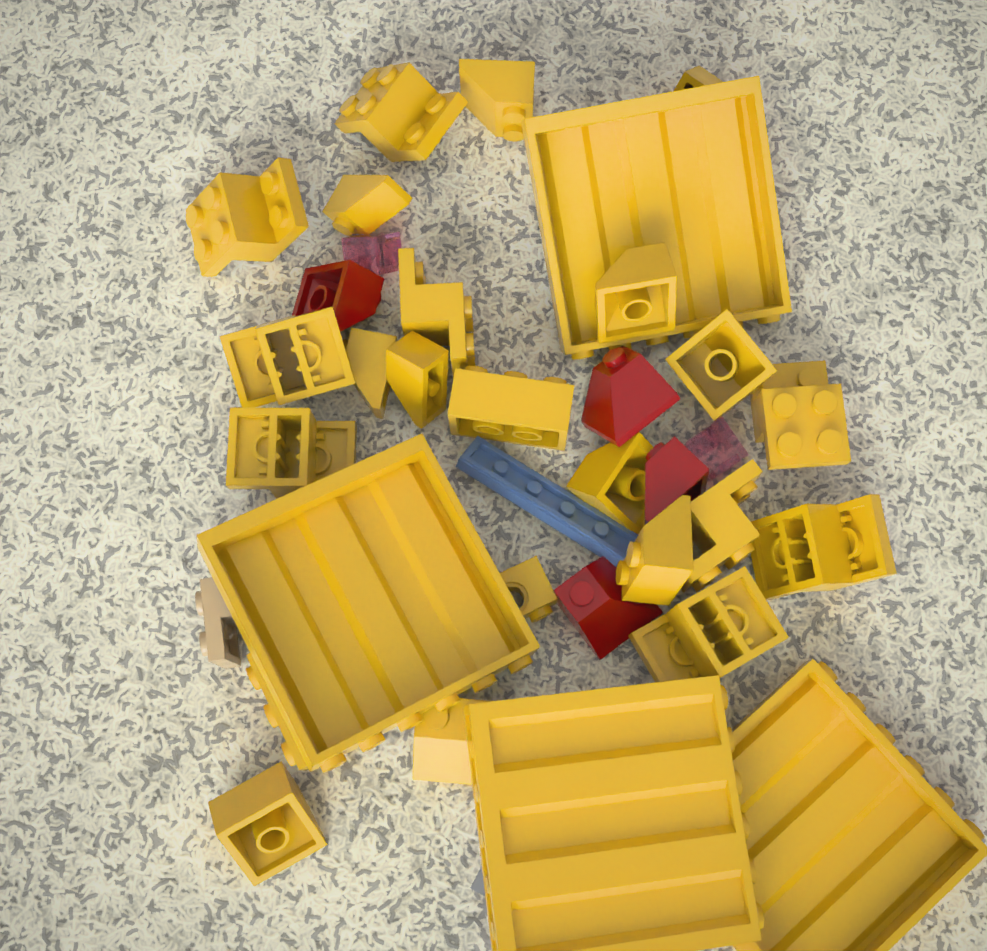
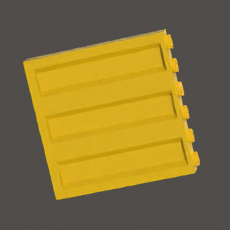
M759 76L531 117L521 121L559 344L563 354H571L572 360L594 356V349L608 347L610 351L622 345L632 349L631 342L646 340V345L669 342L668 335L683 333L684 338H692L726 309L729 310L742 328L744 327L743 321L757 319L758 324L773 323L781 320L780 314L792 312ZM666 242L677 275L675 331L599 344L597 339L595 284L626 249Z
M419 434L197 534V548L310 772L321 767L323 773L331 771L345 763L347 759L344 754L360 747L364 753L386 740L383 734L398 726L400 732H404L424 720L421 714L431 708L436 707L438 713L454 706L461 701L458 694L471 687L475 693H478L497 682L496 674L506 669H509L510 673L514 674L533 663L530 656L540 648L538 641L423 434Z
M814 659L804 662L732 728L735 738V750L732 752L734 770L739 772L742 781V793L739 796L741 813L745 814L749 824V838L746 839L748 857H751L754 861L757 873L756 883L753 884L755 900L760 904L764 915V926L760 929L762 941L732 945L737 951H889L987 856V846L982 842L985 838L982 831L970 820H962L952 809L955 805L953 800L941 788L937 786L934 789L922 777L925 771L921 765L911 756H903L893 745L895 743L893 735L883 725L879 723L874 725L864 714L866 711L864 704L853 693L848 692L846 694L835 683L838 679L836 674L822 661L817 663Z
M719 675L480 702L463 707L492 951H699L762 941L760 929L764 926V915L760 904L755 900L753 884L756 883L757 873L754 861L751 857H748L746 839L749 838V824L745 814L741 813L739 796L742 793V781L739 772L734 770L732 752L735 750V738L732 729L727 727L725 710L728 708V695L724 685L720 684Z

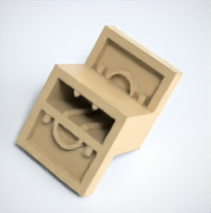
M213 578L200 579L201 591H196L195 603L198 615L204 616L205 631L200 632L199 636L202 655L204 657L208 656V662L224 669L241 667L237 625Z

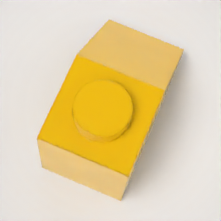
M343 175L322 212L333 221L332 226L344 235H369L408 206L413 198L388 175Z
M351 328L349 339H343V343L355 381L353 385L374 416L383 419L391 387L386 380V349L393 342L398 341L397 336Z
M411 331L400 340L393 342L386 349V380L414 424L422 429L446 410L449 350Z

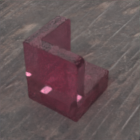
M377 232L369 235L358 234L341 238L344 261L352 260L377 275L399 270L398 249L402 248L400 232Z
M723 417L716 419L708 428L684 444L709 468V482L749 455Z

